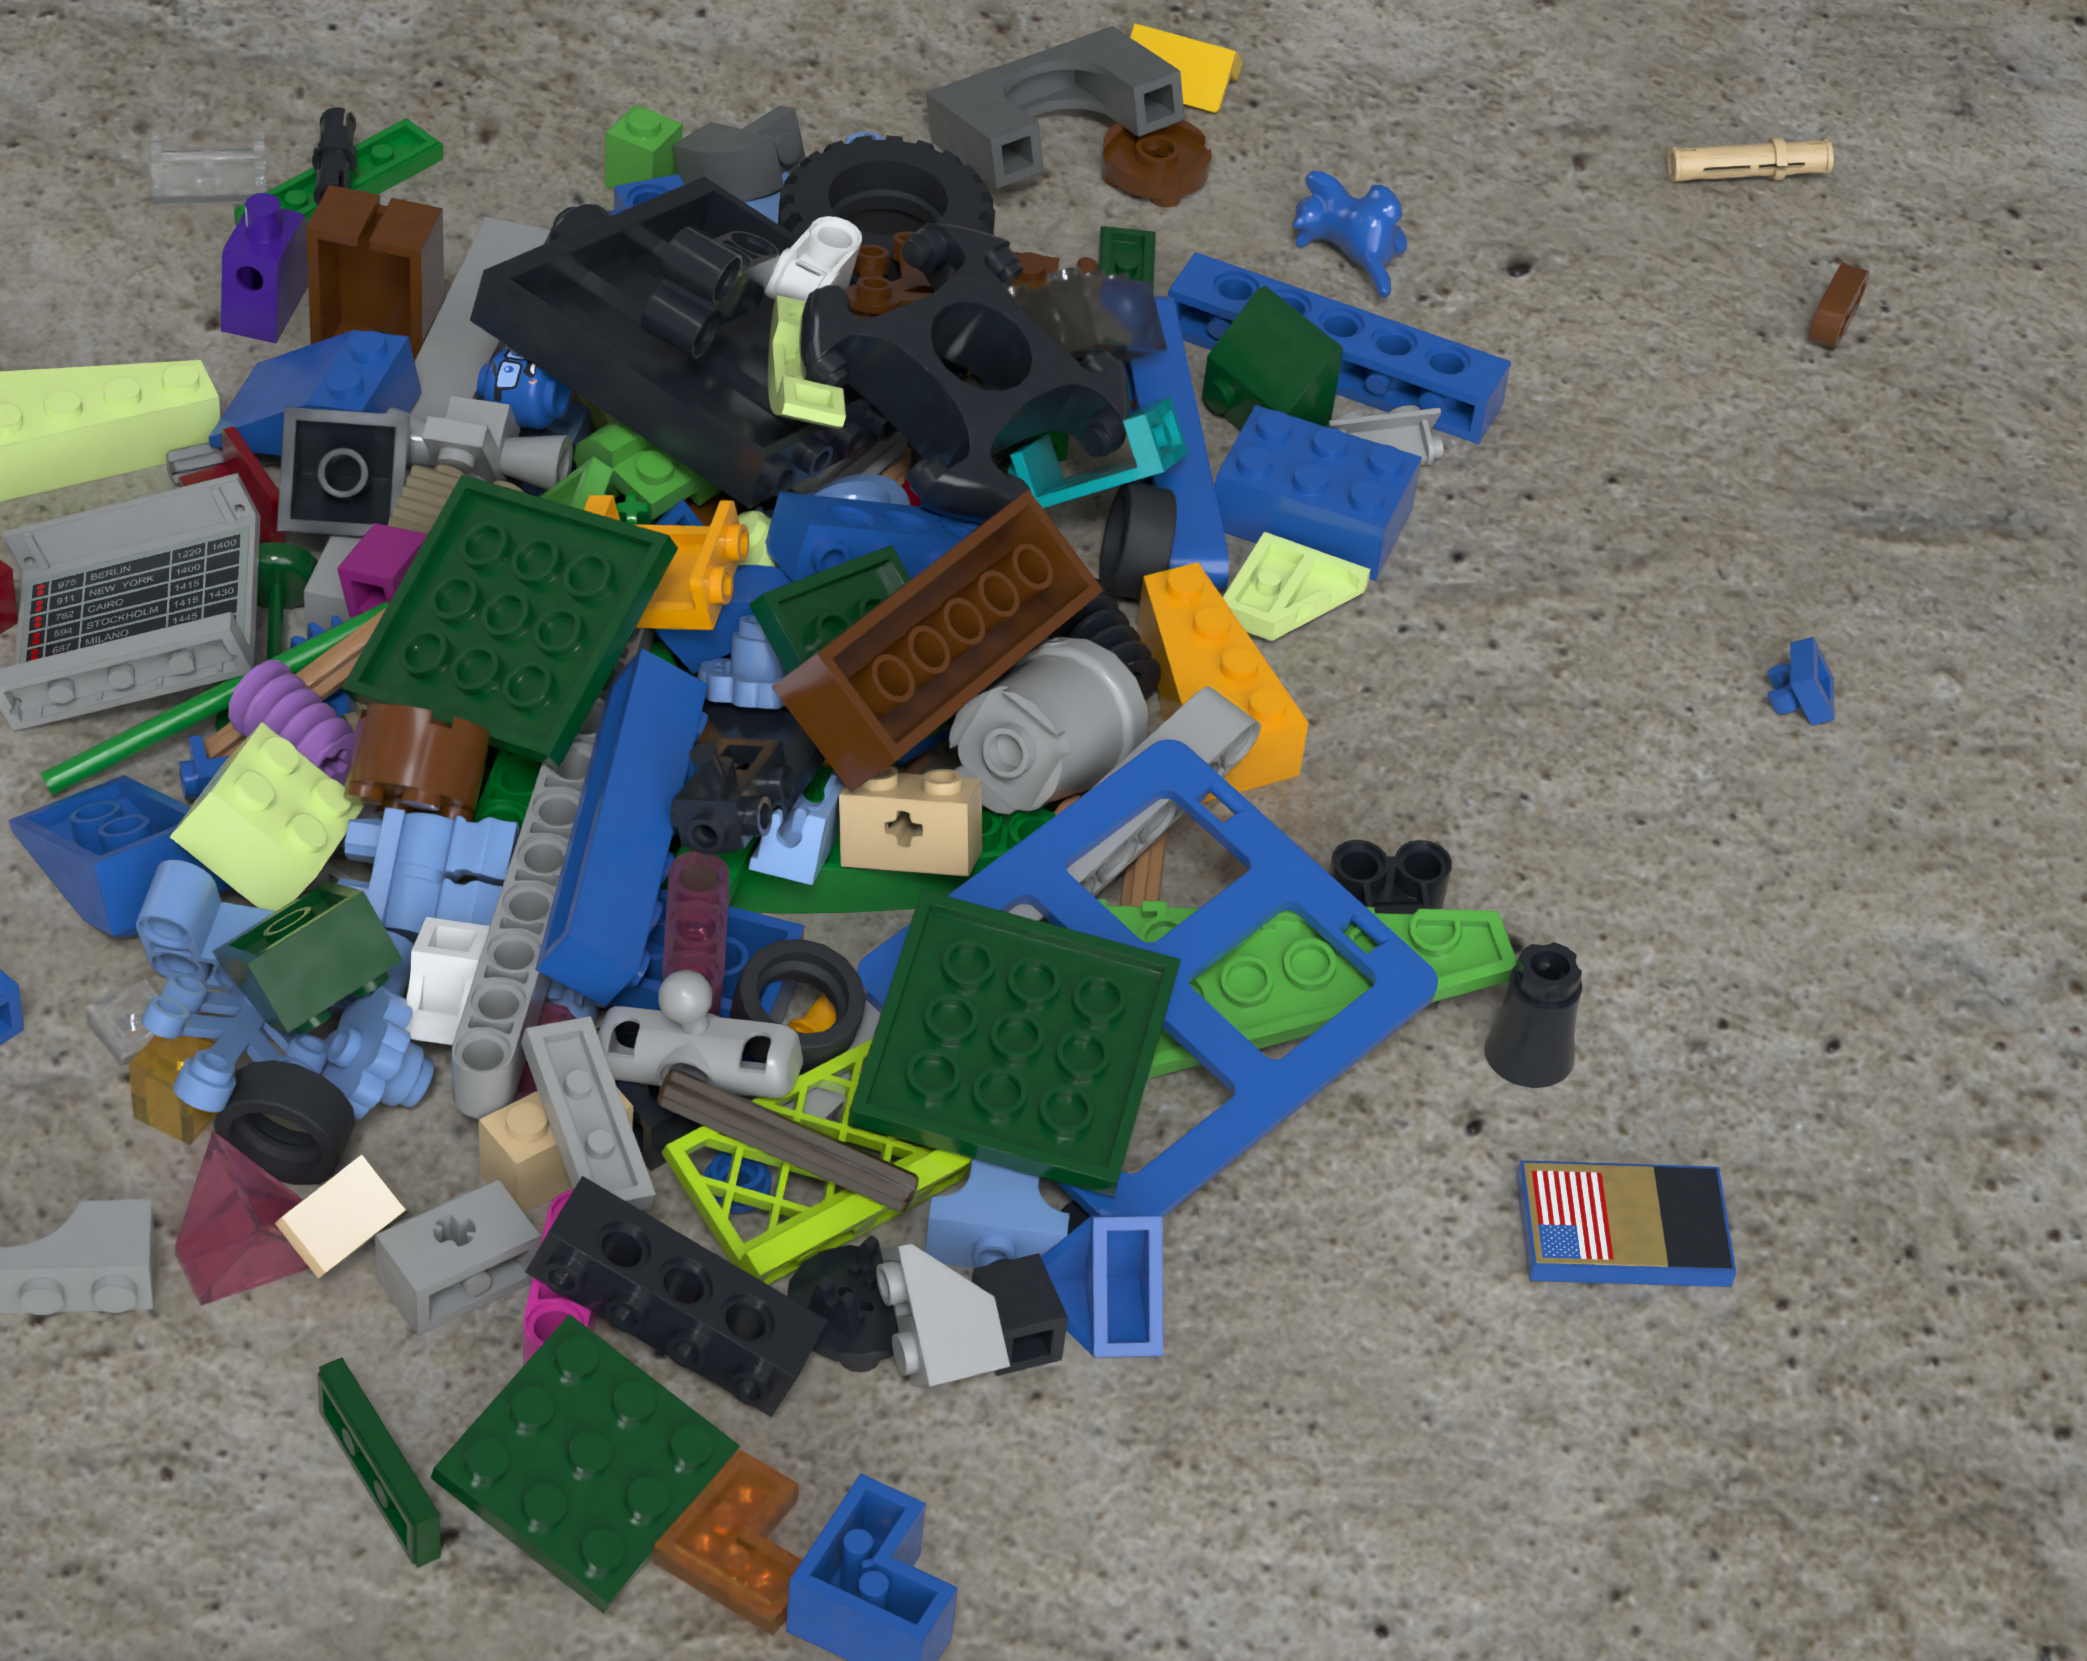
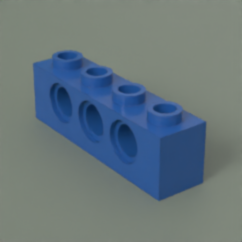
M779 492L765 544L769 556L792 581L803 579L889 545L893 546L909 577L912 578L981 523L952 518L921 506Z

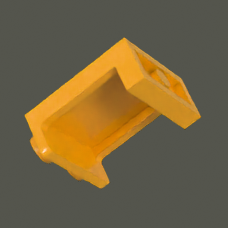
M589 495L583 510L620 521L613 495ZM720 500L710 526L633 524L669 535L678 547L674 558L636 628L714 630L723 604H729L732 599L733 577L739 562L746 561L749 552L748 528L745 524L739 523L734 501Z

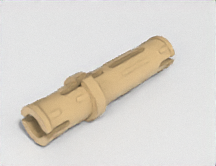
M1772 137L1768 139L1767 143L1671 147L1667 155V171L1671 182L1768 176L1771 181L1784 180L1786 175L1829 174L1833 168L1834 155L1832 143L1829 142V139L1785 142L1782 137Z

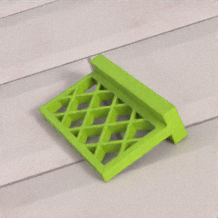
M872 1039L798 1076L793 1089L786 1096L780 1099L758 1097L752 1100V1102L842 1142L847 1141L881 1151L880 1158L890 1162L891 1155L901 1157L902 1159L892 1164L911 1171L919 1177L916 1193L905 1211H896L847 1188L833 1195L835 1183L736 1139L724 1136V1134L706 1126H702L667 1144L662 1151L663 1157L730 1262L769 1286L795 1273L803 1262L821 1251L851 1243L930 1200L932 1196L935 1197L967 1180L970 1176L973 1158L929 1146L919 1147L895 1140V1137L882 1136L848 1125L849 1110L858 1085L862 1064L866 1061ZM850 1070L848 1080L838 1077ZM818 1087L845 1095L839 1123L803 1113L807 1092ZM794 1100L793 1109L782 1106ZM703 1146L732 1154L726 1182L700 1175L688 1154ZM742 1157L779 1168L773 1196L736 1186ZM789 1171L825 1181L821 1202L808 1207L784 1200L783 1195ZM713 1195L722 1198L721 1205L718 1204ZM732 1201L769 1211L765 1232L743 1243L728 1219ZM779 1214L790 1217V1219L777 1225Z

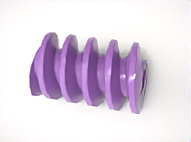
M267 660L256 665L241 679L234 689L229 702L228 717L233 728L247 738L263 722L277 735L288 740L298 752L331 779L338 781L344 786L355 737L352 725L343 718L338 717L336 710L331 706L322 703L321 697L315 691L307 688L305 682L300 677L291 674L290 668L282 661Z

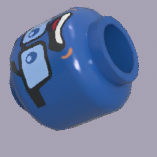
M508 346L499 350L490 364L486 363L480 369L477 379V394L479 398L484 399V401L509 404L515 415L516 423L521 428L543 430L550 426L556 418L563 417L570 404L571 388Z

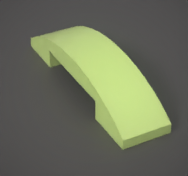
M777 295L773 307L768 354V394L771 409L778 416L835 429L843 428L846 418L843 389L803 379L800 365L799 331L805 301Z

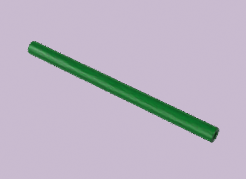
M385 601L269 660L282 661L290 668L291 674H296L384 610L388 603ZM244 676L228 679L41 772L40 774L50 794L53 796L228 709L234 689Z

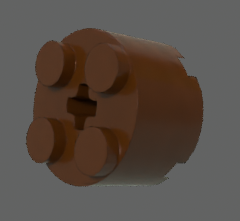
M370 704L367 706V710L361 709L343 797L362 804L377 805L375 813L382 817L386 807L405 810L406 813H416V811L431 813L449 819L463 816L468 822H472L473 814L476 811L491 733L478 724L455 716L451 726L443 721L433 719V711L395 704Z

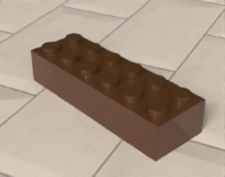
M1028 489L775 683L772 688L849 791L852 792L899 760L1104 590Z

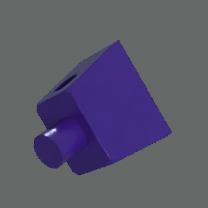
M258 193L246 200L245 212L224 246L221 279V332L277 343L308 288L307 219L301 212L281 208L280 200L272 194Z

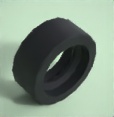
M1133 481L1122 484L1118 489L1106 522L1099 564V579L1106 586L1109 594L1140 600L1143 576L1167 570L1173 547L1177 518L1176 497L1173 490Z
M804 939L775 941L756 951L742 969L733 995L730 1018L776 1023L768 1016L759 1002L762 988L775 981L793 980L806 983L822 992L834 1006L836 1020L831 1028L823 1032L801 1033L795 1031L799 1036L803 1056V1065L799 1074H804L847 1052L853 1044L862 1022L866 996L861 978L845 957L825 944ZM755 1036L746 1042L744 1049L759 1062L766 1063L771 1040L765 1036Z
M282 1061L252 1062L237 1070L234 1076L236 1085L225 1109L218 1112L213 1121L216 1139L226 1153L247 1170L273 1181L293 1185L313 1184L333 1175L355 1126L353 1106L341 1089L314 1071L297 1064ZM262 1113L287 1119L296 1123L308 1133L283 1127L274 1123Z

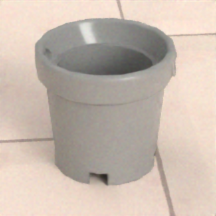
M1056 637L1034 647L1005 671L998 682L976 695L957 712L949 734L950 748L958 745V756L962 765L954 770L959 772L963 778L982 779V805L996 813L1011 814L1016 810L1030 812L1050 802L1065 799L1076 793L1083 796L1149 737L1148 707L1136 677L1114 653L1088 639Z

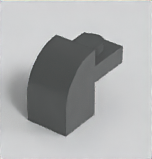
M784 106L776 107L743 129L709 122L672 145L678 173L684 185L704 176L742 201L757 199L783 188L782 174L806 158L796 110Z

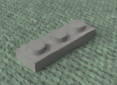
M591 1016L526 1028L521 1045L573 1190L581 1177L584 1176L640 1210L650 1208L656 1193Z

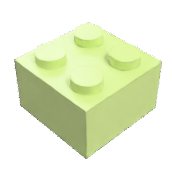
M261 722L219 768L170 835V838L257 908L277 911L295 900L318 876L347 833L349 820L356 819L365 805L344 798L345 787L341 783L331 779L298 752L288 740L280 737Z

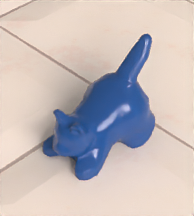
M1311 171L1307 174L1305 182L1312 196L1299 200L1295 208L1296 216L1293 227L1298 230L1297 247H1305L1311 242L1320 239L1335 244L1342 249L1353 263L1366 270L1375 284L1379 295L1383 298L1388 297L1391 294V278L1385 268L1395 256L1402 255L1407 249L1406 236L1400 226L1396 225L1403 215L1400 201L1388 187L1383 185H1372L1364 197L1354 198L1335 177L1322 171Z

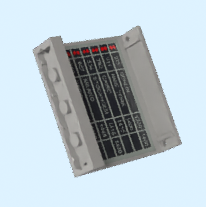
M238 473L3 531V539L22 570L14 665L0 668V710L13 731L244 676L254 668L261 517Z

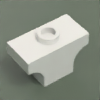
M431 917L425 918L411 952L410 981L406 1000L407 1005L412 1008L413 1012L405 1029L410 1032V1039L448 1045L453 1044L490 926Z

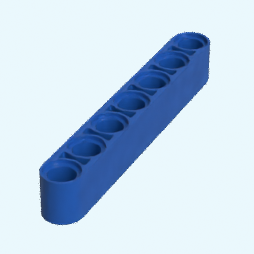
M1172 296L1115 297L1112 305V326H1118L1119 337L1113 336V343L1117 361L1121 359L1124 366L1127 367L1130 399L1134 400V410L1130 409V415L1149 402L1170 396L1188 450V454L1165 472L1141 479L1143 484L1173 490L1176 497V529L1167 570L1198 562L1218 591H1225L1229 575L1227 543L1174 298Z

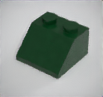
M1263 286L1255 291L1207 355L1201 400L1240 432L1255 405L1280 411L1289 416L1326 427L1329 420H1332L1343 347L1267 286Z
M328 881L322 882L212 951L219 964L269 1026L286 1033L295 1030L297 1034L308 1032L328 1020L333 1014L329 1007L352 993L354 998H358L381 987L390 978L387 970L403 961L364 891Z

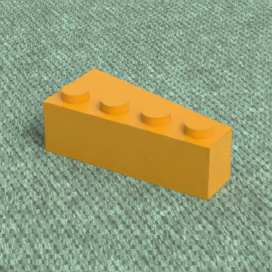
M1196 562L1143 576L1137 632L1141 637V642L1145 643L1152 653V659H1156L1161 666V678L1157 688L1161 698L1159 708L1163 721L1165 722L1202 688L1210 686L1261 723V730L1252 748L1223 778L1240 793L1300 776L1309 722L1201 565ZM1209 793L1206 796V798L1200 803L1215 800L1217 798L1212 793Z

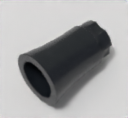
M1555 942L1547 945L1530 944L1522 950L1516 965L1511 971L1499 1015L1485 1041L1484 1053L1490 1067L1500 1077L1513 1084L1528 1088L1549 1087L1563 1081L1574 1067V1033L1577 1009L1582 993V970L1576 964L1577 955L1566 946Z

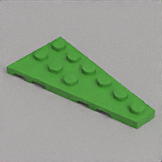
M1097 899L1140 940L1148 943L1156 942L1199 909L1167 907V901H1142V906L1106 905V900ZM1366 907L1434 969L1438 978V985L1432 1002L1509 982L1511 971L1516 965L1517 960L1498 911L1418 909L1415 914L1375 913L1374 907ZM1290 910L1277 914L1190 982L1191 987L1257 1049L1313 1034L1373 986L1372 982L1297 913ZM1354 922L1343 932L1366 954L1378 946ZM1162 1028L1148 1079L1202 1064Z

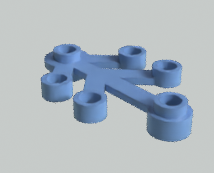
M173 973L169 975L161 995L150 999L141 1020L147 1030L163 1038L176 1039L180 1036L218 1039L210 1050H199L193 1058H188L184 1061L173 1085L175 1094L182 1101L203 1111L220 1112L225 1109L236 1085V1079L233 1075L235 1065L244 1052L254 1062L282 1061L300 1065L318 1074L322 1073L328 1060L329 1045L311 1034H297L295 1030L286 1033L269 1026L237 985L233 986L229 993L207 991L206 986L202 982L186 974ZM206 1012L226 1015V1017L197 1015V1013ZM273 1039L285 1052V1055L281 1056L268 1040Z

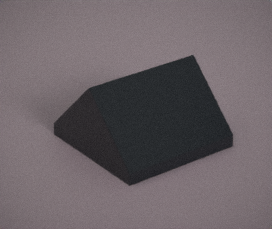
M285 407L277 531L363 537L374 523L388 526L393 509L397 506L398 497L401 496L402 488L406 485L407 476L411 474L410 416Z

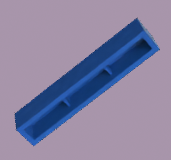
M643 648L639 650L609 684L535 968L536 971L604 1006L625 986L635 987L649 965L651 953L645 950L648 935L655 927L663 907L662 902L657 900L660 885L668 876L674 861V854L668 851L671 838L676 833L671 825V804L674 796L679 793L694 774L695 768L689 753L702 734L708 719L707 713L702 711L708 684Z

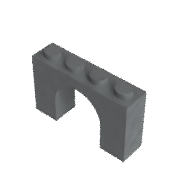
M1114 26L926 92L932 142L944 151L948 150L957 155L963 165L969 164L982 179L996 189L1044 172L1039 122L1032 118L1033 116L1062 109L1092 110L1109 116L1138 137L1185 120L1180 70Z

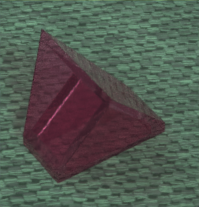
M212 1131L175 1244V1256L200 1306L310 1269L275 1225L281 1217L302 1202L303 1199L214 1131Z

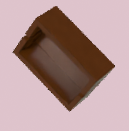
M329 185L306 226L311 344L352 330L377 331L380 333L385 331L390 332L392 335L409 337L415 362L444 302L443 208L391 198L387 206L380 205V195Z

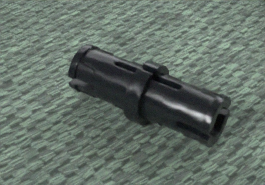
M334 107L327 109L320 117V140L318 148L315 147L312 154V165L316 170L313 198L317 205L329 185L350 189L352 169L356 170L358 154L353 146L356 118L353 113L349 112L346 116V125L344 126V108Z

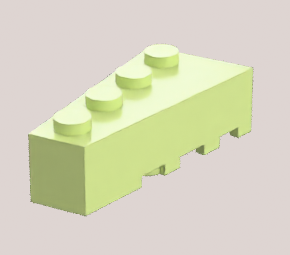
M188 360L0 371V502L167 464L166 454L170 450L209 442V435L221 419L219 395L202 361Z

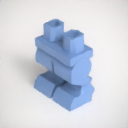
M385 807L383 820L350 819L345 837L344 853L348 860L374 863L370 882L339 878L336 884L364 891L385 930L397 933L413 944L416 942L426 917L490 926L521 830L517 822L502 821L491 817L484 818L479 822H468L463 816L449 819L435 814L406 813L405 810ZM463 875L475 876L479 880L471 881L465 885L455 884Z

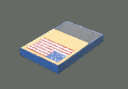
M1520 1160L1516 1176L1529 1281L1732 1287L1736 1275V1267L1719 1167Z

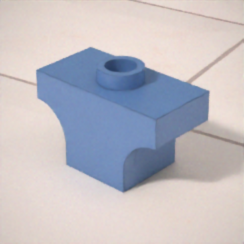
M972 1159L970 1176L962 1189L947 1196H932L925 1252L943 1264L972 1268L986 1266L993 1261L1004 1258L1016 1259L1037 1253L1042 1257L1067 1237L1070 1214L1052 1208L1043 1200L1038 1187L1039 1176Z

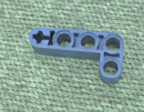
M167 860L161 862L156 868L136 920V929L149 964L161 976L168 979L169 975L173 973L186 974L202 982L206 988L230 992L236 983L219 964L212 951L276 911L221 902L215 881L204 869L181 860ZM387 931L403 961L387 970L390 978L381 987L403 997L410 978L411 952L414 944L397 933ZM351 993L329 1008L334 1011L343 1012L356 998Z

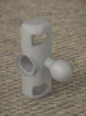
M687 969L675 971L663 980L658 994V1004L661 1011L615 1006L607 1011L598 1031V1037L614 1081L619 1080L661 1086L665 1076L671 1069H679L736 1095L780 1099L789 1094L793 1089L803 1065L799 1036L792 1028L776 1023L722 1018L707 1013L712 1006V988L700 973ZM633 1021L640 1025L635 1049L621 1045L616 1039L614 1029L620 1023ZM765 1036L771 1040L766 1063L741 1061L744 1046L752 1037Z

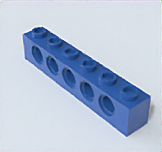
M1197 252L1193 254L1169 288L1168 296L1174 298L1183 341L1212 350L1255 291L1263 286H1267L1343 347L1336 389L1337 395L1385 412H1390L1395 408L1407 405L1417 406L1420 410L1440 408L1441 414L1433 429L1479 444L1503 405L1511 361Z

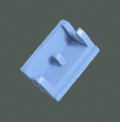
M834 770L824 788V800L817 803L810 802L802 793L785 819H783L782 810L780 809L772 813L770 831L766 836H762L759 845L754 851L750 860V870L813 885L838 839L840 829L839 793L845 784Z

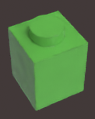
M634 105L605 133V186L614 190V186L679 174L672 145L682 140L683 124L660 115L653 110Z

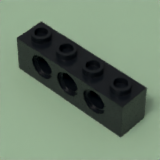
M584 1176L581 1177L525 1273L546 1284L553 1292L568 1297L607 1320L616 1329L631 1334L670 1357L679 1366L694 1371L728 1391L739 1401L752 1405L770 1417L773 1416L797 1380L828 1322L827 1319Z

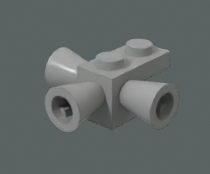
M451 395L445 418L427 416L426 420L394 407L389 408L386 413L410 416L411 466L445 464L459 469L466 476L486 482L506 481L522 488L523 481L547 491L571 472L573 458L571 436L519 437L520 427L516 423L515 415L509 404Z

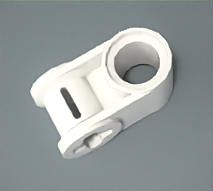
M826 216L813 221L811 226L792 247L784 250L777 259L766 287L765 295L773 300L776 299L777 295L806 301L809 293L816 288L826 285H837L845 291L850 285L862 242V235L859 229L854 224L839 217Z

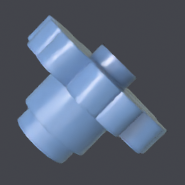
M755 615L742 616L739 618V631L732 633L731 659L719 658L700 663L698 679L708 684L705 698L713 702H732L739 707L779 710V708L785 706L772 686L787 674Z
M384 987L378 988L373 994L369 993L358 997L349 1004L341 1015L338 1030L333 1031L325 1040L329 1045L328 1060L320 1075L341 1089L353 1106L354 1117L357 1120H360L378 1102L389 1107H394L398 1104L406 1108L414 1106L428 1089L434 1072L433 1060L424 1056L422 1047L411 1042V1034L405 1030L412 1016V1008L407 1005L405 998Z

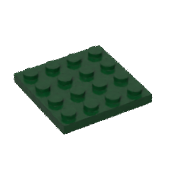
M462 474L341 689L352 701L367 706L370 704H395L433 711V719L443 721L451 726L454 716L482 726L491 733L488 745L560 768L674 558L678 547L667 534Z
M921 889L849 1110L848 1125L1115 1197L1181 959Z

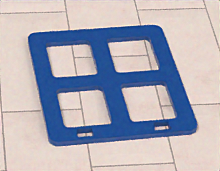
M1167 739L1152 744L948 895V897L1004 912H1009L1019 904H1029L1037 909L1053 925L1181 959L1162 1028L1228 1088L1233 1097L1139 1172L1129 1174L1122 1171L1115 1197L1055 1181L1090 1216L1162 1215L1165 1217L1432 1002L1438 985L1436 972L1422 957L1191 748L1177 740ZM1209 793H1212L1235 815L1222 823L1200 802ZM1170 799L1247 868L1248 872L1159 940L1148 943L1140 940L1071 876L1067 868L1156 801ZM1290 910L1297 913L1372 982L1373 986L1284 1057L1270 1059L1191 987L1190 982L1277 914ZM1352 922L1378 944L1368 954L1343 933ZM910 924L866 955L859 963L857 973L861 978L866 1000L880 1013L882 1012Z

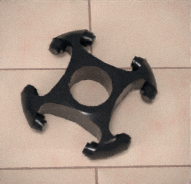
M926 223L906 239L901 249L907 264L923 272L927 281L935 289V292L881 315L862 318L850 312V300L840 286L826 285L816 288L809 293L800 319V365L804 380L842 388L845 384L850 385L871 402L923 457L906 476V479L911 483L910 489L921 500V507L952 518L983 523L1028 489L1031 492L1030 487L1024 480L1012 474L1003 473L993 464L991 457L995 453L1023 439L1046 431H1064L1072 434L1081 442L1084 450L1093 457L1107 456L1111 452L1118 450L1126 437L1123 420L1130 416L1128 378L1123 361L1121 359L1117 361L1108 351L1103 352L1100 348L1091 351L1079 364L1063 346L1026 315L1006 289L1023 272V267L1019 264L1020 259L1009 248V241L972 228ZM940 359H947L965 366L984 382L988 390H983L963 382L946 369Z

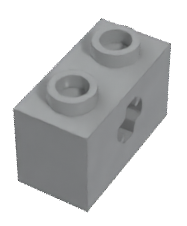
M498 1179L474 1191L468 1190L459 1193L445 1204L416 1217L401 1219L392 1224L388 1229L375 1234L376 1279L415 1334L420 1336L531 1285L533 1277L525 1273L540 1247L541 1235Z

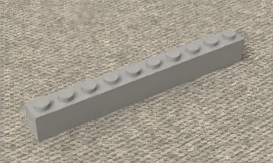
M484 217L415 360L422 394L410 414L426 420L427 416L445 418L451 395L476 399L478 396L477 379L480 369L484 364H490L499 350L507 347V345L470 321L483 270L550 242V229ZM421 465L430 469L435 467V465ZM330 536L304 590L306 636L308 624L312 622L326 630L331 628L332 616L338 615L343 622L351 619L348 614L337 568L362 539L361 536Z

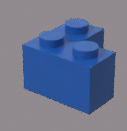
M860 1473L790 1578L786 1632L848 1661H938L952 1639L958 1587L913 1567L921 1555L926 1503Z

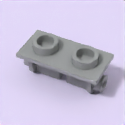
M1407 405L1395 408L1387 414L1365 416L1362 412H1348L1335 417L1333 420H1329L1326 426L1421 456L1420 466L1431 465L1434 459L1441 458L1443 455L1441 437L1439 435H1431V430L1441 414L1440 408L1420 410L1417 406Z

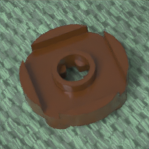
M1184 120L1139 137L1117 122L1109 128L1103 139L1102 180L1111 187L1121 188L1128 193L1149 198L1156 206H1177L1181 202L1182 196L1195 192L1207 181L1212 158L1211 148L1208 150L1205 147L1206 137L1201 130Z

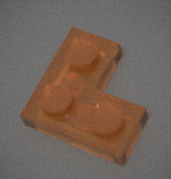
M739 1449L654 1544L653 1563L771 1635H774L787 1620L789 1581L802 1562V1559L768 1540L766 1537L798 1502L799 1484Z

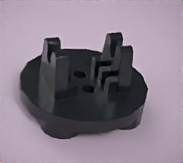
M872 1235L866 1238L860 1246L846 1245L823 1250L803 1262L790 1279L787 1292L789 1298L828 1320L812 1351L833 1361H839L849 1371L860 1373L871 1371L877 1367L880 1360L888 1359L894 1355L892 1336L899 1333L893 1305L887 1306L884 1303L879 1291L876 1268L878 1264L883 1263V1259L879 1249V1241Z

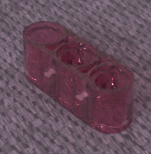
M690 851L679 855L671 863L669 869L662 982L665 977L678 970L687 969L700 973L712 988V1006L707 1013L721 1017L730 874L728 866L722 858L715 854H702L698 851Z

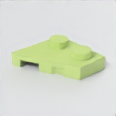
M1264 532L1224 594L1223 599L1247 633L1273 641L1364 593L1368 587L1371 569Z

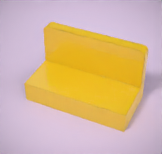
M1134 23L1130 38L1180 70L1183 105L1213 114L1219 113L1229 80L1238 81L1243 64L1239 54L1234 50Z

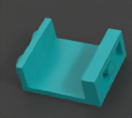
M1169 396L1147 403L1123 420L1134 455L1132 458L1064 478L1050 434L1047 433L1036 437L1012 453L1010 456L1013 464L1009 465L1008 472L1024 480L1030 487L1032 495L1041 507L1045 508L1165 472L1188 454V450L1171 397Z

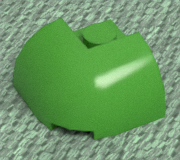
M617 419L576 444L574 461L577 464V468L593 456L612 468L613 472L606 488L607 494L613 495L614 499L621 494H638L639 502L649 503L652 520L671 509L681 499L685 500L689 497L700 506L722 492L721 489Z

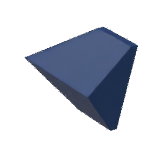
M1090 1216L1041 1257L1068 1316L1066 1331L1094 1358L1163 1356V1216Z

